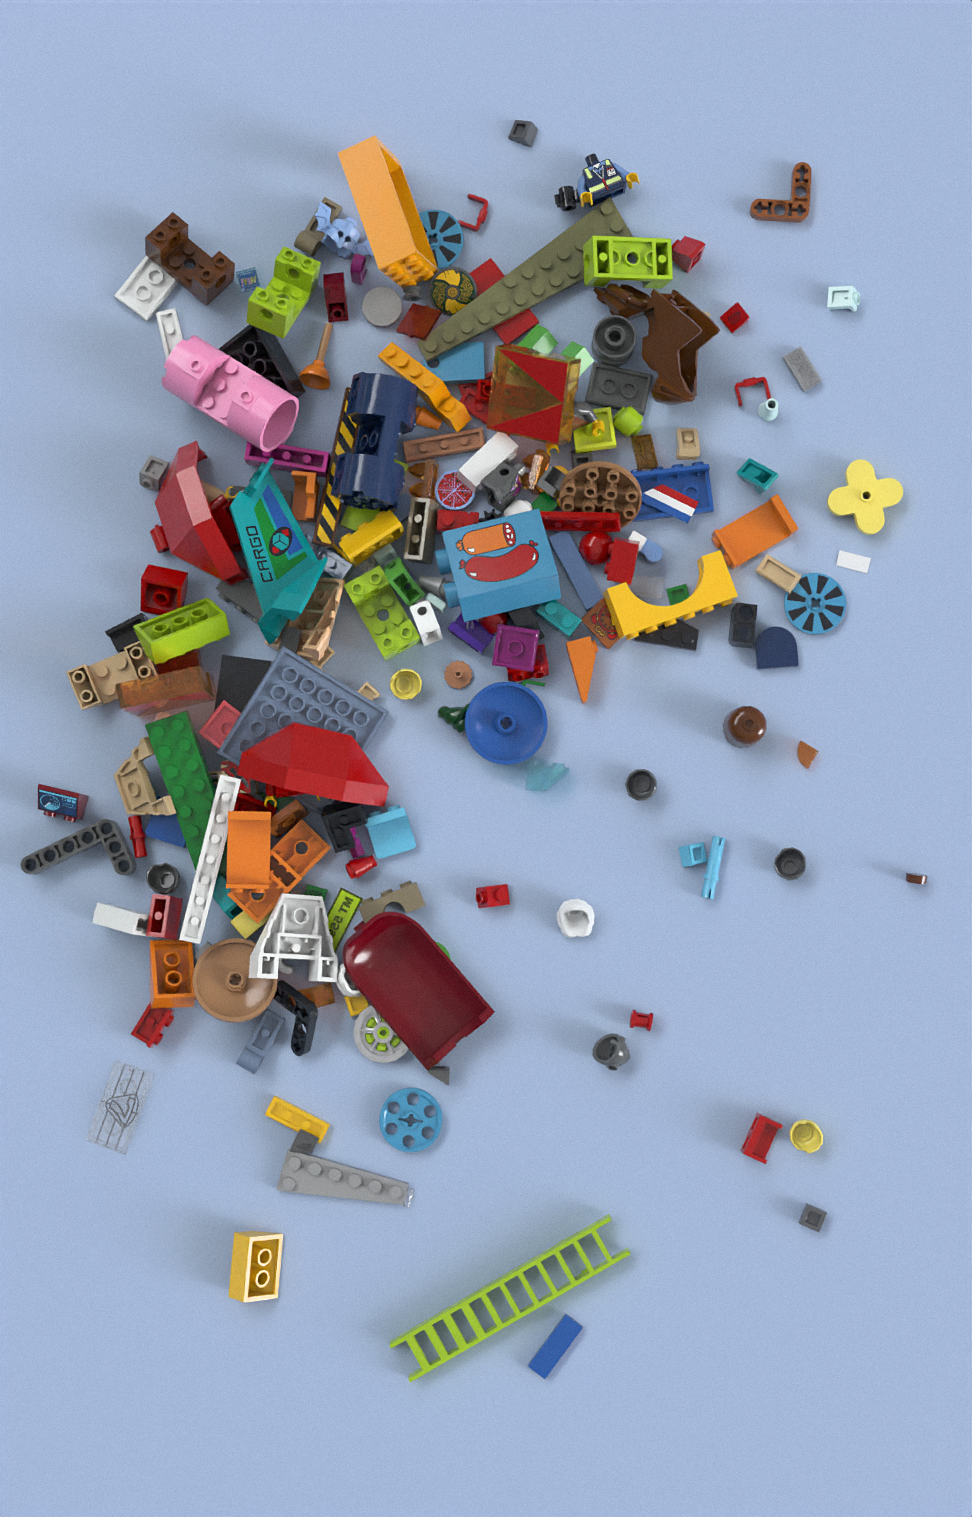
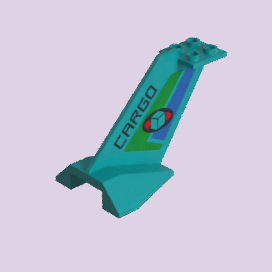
M270 458L266 464L262 462L258 470L250 478L248 486L245 487L243 492H238L229 507L263 613L257 624L270 645L279 637L288 619L294 622L301 615L328 561L326 557L318 561L271 475L269 468L274 462L273 458Z

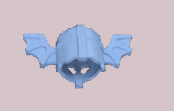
M322 202L318 203V210L314 214L318 221L316 231H321L325 234L321 243L329 248V252L332 254L337 253L339 257L347 259L351 253L354 255L355 253L368 256L373 255L368 239L361 244L357 243L360 239V233L356 228L358 224L356 220L348 216L346 220L335 219L331 224V209Z

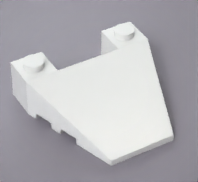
M285 893L280 895L250 956L249 978L278 979L279 958L309 960L308 981L337 982L338 958L337 954L334 953L333 938L329 932L327 924L329 922L322 896Z

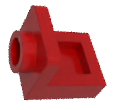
M507 884L476 888L475 898L478 908L510 905Z

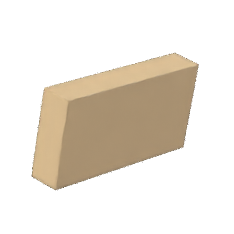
M768 554L755 570L757 574L789 594L801 579L800 574Z

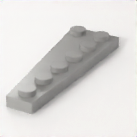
M288 1148L276 1188L278 1191L403 1205L409 1183L307 1153L290 1152V1148Z

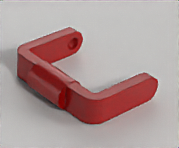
M468 194V199L484 204L477 217L476 226L460 220L458 222L461 227L477 232L487 217L488 201L473 194Z
M752 377L744 379L743 382L736 383L734 391L739 407L742 406L738 389L741 387L746 388L763 382L767 400L771 399L765 377Z

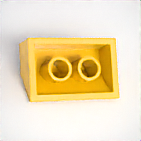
M385 510L381 511L375 516L376 519L370 523L364 522L358 527V531L353 534L348 533L340 539L341 542L338 544L354 567L405 534L401 522L391 510L387 512Z
M260 1231L234 1232L228 1297L241 1302L278 1298L283 1234Z

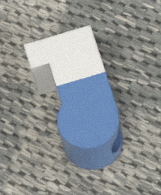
M633 530L629 539L640 541L638 555L644 557L648 564L658 563L663 554L661 547Z

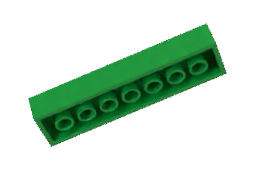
M186 710L147 723L145 727L166 788L174 804L176 816L196 871L216 790L189 712ZM228 834L218 875L222 874L223 876L227 875Z

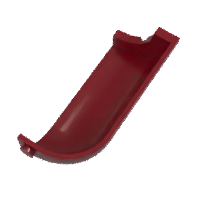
M383 912L375 915L367 923L361 921L353 928L356 932L344 944L342 958L350 980L426 1070L439 1063L457 1046L456 1044L462 1038L470 1035L495 1013L424 928L407 915L398 912Z

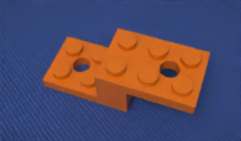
M301 819L270 850L269 889H265L263 898L260 900L253 899L251 896L252 889H243V893L229 892L227 895L258 924L275 907L282 893L288 894L331 847ZM299 842L307 844L308 850L305 854L297 853L296 845Z

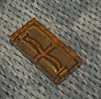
M651 434L631 436V445L637 470L658 468Z

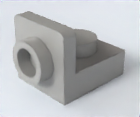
M150 455L139 472L140 485L148 490L158 492L160 490V481L169 468V462Z

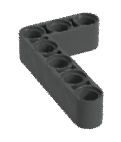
M109 819L100 820L24 857L20 865L26 874H39L102 843L116 873L119 875H131L137 867L119 825L114 820ZM107 823L112 825V831L109 834H105L103 830ZM88 832L93 834L91 843L85 841V835ZM69 841H72L74 843V850L69 853L66 850V845ZM115 842H119L121 845L118 853L112 850V845ZM51 850L56 855L53 861H49L47 858V854ZM32 859L37 864L33 871L28 866ZM125 860L130 864V868L126 872L121 869V864Z

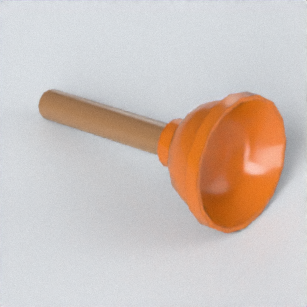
M325 323L316 360L313 361V364L307 365L299 374L300 382L310 388L324 390L328 389L331 385L329 372L325 368L324 363L333 327L331 323Z

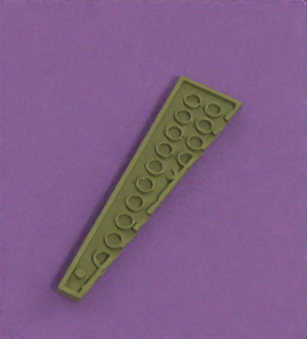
M611 197L418 341L417 347L426 363L584 281L583 245L592 236L633 237Z

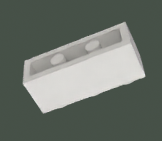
M499 430L458 470L457 478L473 493L478 489L482 491L483 488L480 481L501 463L508 462L510 464L517 457L518 445L505 432Z

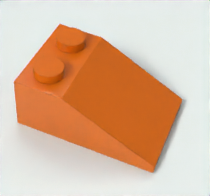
M150 940L151 1009L193 1007L196 997L192 980L194 972L192 942L183 940Z

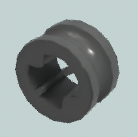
M411 285L403 288L405 293L403 300L418 301L421 299L419 294L421 287Z

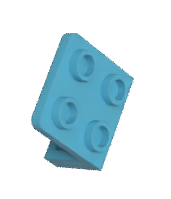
M399 805L387 808L388 812L380 814L379 811L367 814L368 823L365 825L368 828L378 859L402 853L416 847L404 807L400 808Z

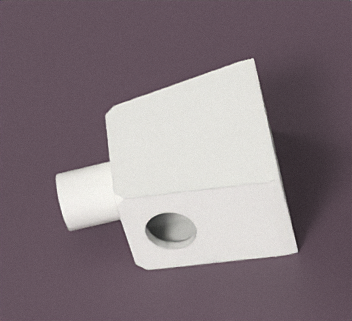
M422 597L410 607L423 645L426 646L442 640L443 637L430 601H424Z

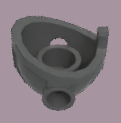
M618 1034L605 1035L595 1043L592 1055L594 1059L612 1071H617L618 1066L625 1064L630 1058L625 1038Z

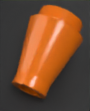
M417 406L415 410L416 425L438 431L442 419L438 418L424 406Z

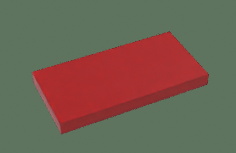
M492 258L469 273L476 283L477 297L505 277ZM527 309L492 329L507 347L539 324V321L532 311Z

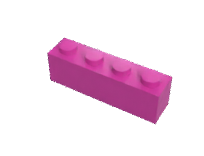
M247 441L244 460L247 465L259 467L262 462L266 464L270 458H273L274 462L270 469L288 472L316 473L319 477L326 478L330 454L325 451L282 444L272 451L264 452Z

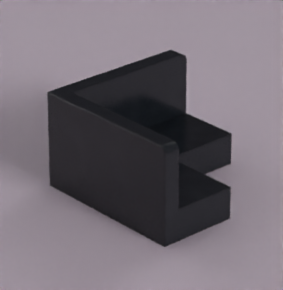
M140 613L105 631L118 653L124 651V647L139 641L133 626L148 619L143 613Z
M341 801L324 806L321 819L335 853L355 848L356 843L350 829L368 823L363 804Z

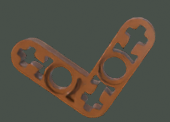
M799 162L795 165L791 177L790 200L756 199L750 206L749 213L751 217L756 220L795 223L805 221L810 207L812 172L810 165L805 162ZM799 169H803V173H805L802 182H799ZM803 188L806 191V195L798 197L795 190ZM758 205L761 206V213H757L756 207ZM768 206H771L770 211H769L770 214H767V213H768V210H767V209H768ZM781 206L784 208L785 213L777 215L774 212V208ZM789 207H791L790 216L787 215L789 212ZM797 208H801V212H803L801 216H798V212H795Z

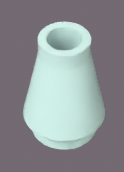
M773 398L762 402L758 408L759 416L766 421L775 419L778 415V402Z

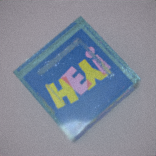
M256 267L236 272L241 293L253 291L257 286L261 288Z

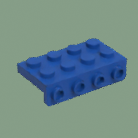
M700 461L692 463V466L676 464L668 469L658 466L651 468V471H643V469L631 471V474L640 485L642 494L663 484L698 501L692 515L714 512L709 464H704V462ZM641 501L640 510L632 522L673 516Z

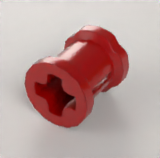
M632 1009L629 1028L635 1026L651 1031L653 1013L644 1014Z

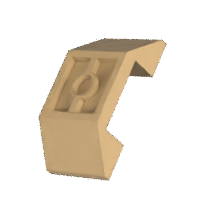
M140 641L124 647L125 651L90 666L84 664L66 672L81 710L106 705L142 690L159 679L155 666L147 657Z

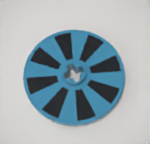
M427 210L420 213L419 216L438 269L441 270L450 266L459 257L463 248L464 236L459 222L451 214L441 210ZM435 236H437L436 239H437L438 242H437V243L433 242V243L431 244V242H430L429 239H430V238H435Z
M809 573L801 576V579L790 594L786 592L784 610L790 623L798 630L807 634H823L835 628L842 620L846 610V598L843 589L833 578L821 573ZM811 599H813L814 601L819 600V608H817L816 606L813 608L811 607Z

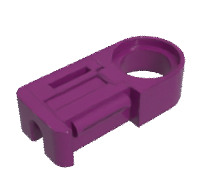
M355 253L350 267L351 279L353 283L362 285L368 270L366 268L367 260L366 256Z

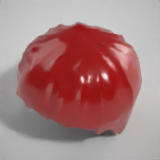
M602 531L587 533L580 540L579 553L584 560L593 566L605 565L611 559V554H608L609 544L614 541L608 533Z

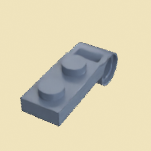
M306 533L305 537L318 561L324 557L328 558L323 571L335 579L346 581L355 567L328 548L311 544L313 537Z
M267 1009L236 1064L255 1074L286 1019Z

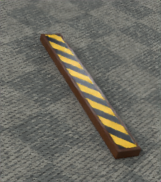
M346 387L311 543L330 549L333 548L342 507L340 499L331 496L338 455L346 452L353 454L359 426L351 420L350 416L346 415L351 389L349 387Z

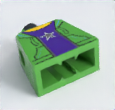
M397 557L383 568L387 581L408 606H411L425 596L416 577L400 557ZM409 583L411 588L405 590L406 584Z

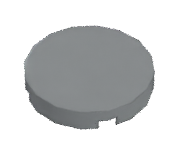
M384 286L375 287L364 296L362 302L363 315L367 322L375 327H390L401 317V298L391 288Z

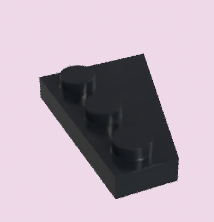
M677 619V623L665 627L663 624L657 626L658 630L646 634V631L638 633L639 636L634 641L696 651L699 630Z

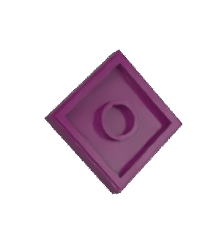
M498 624L492 665L533 672L540 630Z

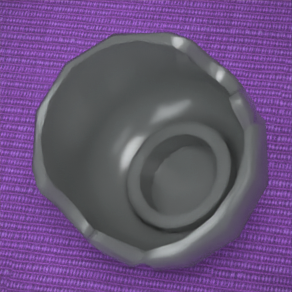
M636 769L629 774L625 783L628 795L637 801L651 798L657 789L655 776L646 769Z
M794 847L784 848L775 858V871L781 878L788 881L798 879L805 872L806 858L800 850Z
M168 863L154 864L147 872L146 882L155 893L169 894L178 888L180 874L177 868Z

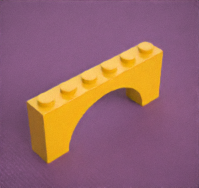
M721 550L704 555L697 560L699 569L697 585L690 597L681 603L671 606L648 604L637 598L631 592L626 582L607 588L603 595L619 638L626 637L627 640L638 637V633L646 631V634L658 630L657 626L664 624L665 627L676 624L677 619L683 618L685 621L695 617L697 612L702 611L705 614L713 611L715 606L721 605V607H726L733 604L732 600L738 595Z

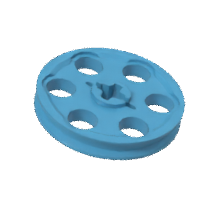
M404 1088L389 1096L382 1106L379 1116L380 1130L385 1140L392 1147L404 1152L421 1151L429 1147L440 1133L442 1126L440 1106L432 1095L422 1089ZM410 1093H416L419 1096L417 1104L412 1105L408 1103L407 1096ZM390 1102H397L399 1104L400 1110L397 1113H391L388 1110ZM432 1105L435 1107L436 1114L433 1117H427L424 1114L426 1106ZM409 1114H413V1118L423 1120V1122H413L410 1126L408 1121L399 1118L405 1119L409 1117ZM395 1123L398 1131L395 1134L387 1133V1124ZM426 1126L434 1130V1134L430 1138H425L422 1135V1129ZM406 1135L414 1137L415 1143L413 1146L407 1147L403 1144V1138Z

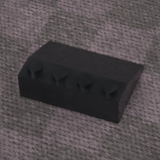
M249 324L219 348L220 351L296 398L306 392L275 335Z

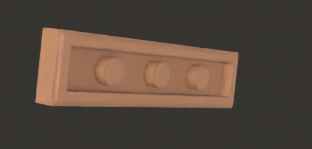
M481 427L459 431L458 433L454 432L404 441L402 445L406 463L477 451L485 445V440Z

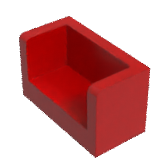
M757 1112L740 1151L766 1164L768 1161L766 1155L778 1129H782L783 1125Z

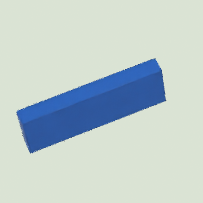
M565 1313L531 1359L528 1367L543 1379H546L580 1333L583 1326Z

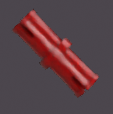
M141 815L128 817L131 833L129 838L132 840L134 857H147L146 833L143 831Z

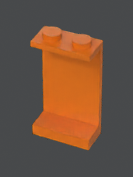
M776 494L768 502L720 530H714L711 541L716 549L720 548L726 566H730L733 570L796 533L799 528L779 495Z
M228 811L226 888H230L232 893H243V889H252V893H265V889H269L271 812Z

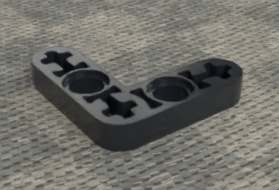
M279 980L273 999L296 1016L291 1049L295 1055L302 1056L311 1050L318 1009L314 1002L284 980Z

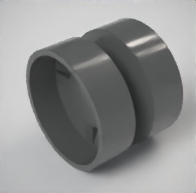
M619 315L607 316L598 322L594 329L591 343L592 354L598 363L620 367L629 361L636 343V330L633 324L625 317Z

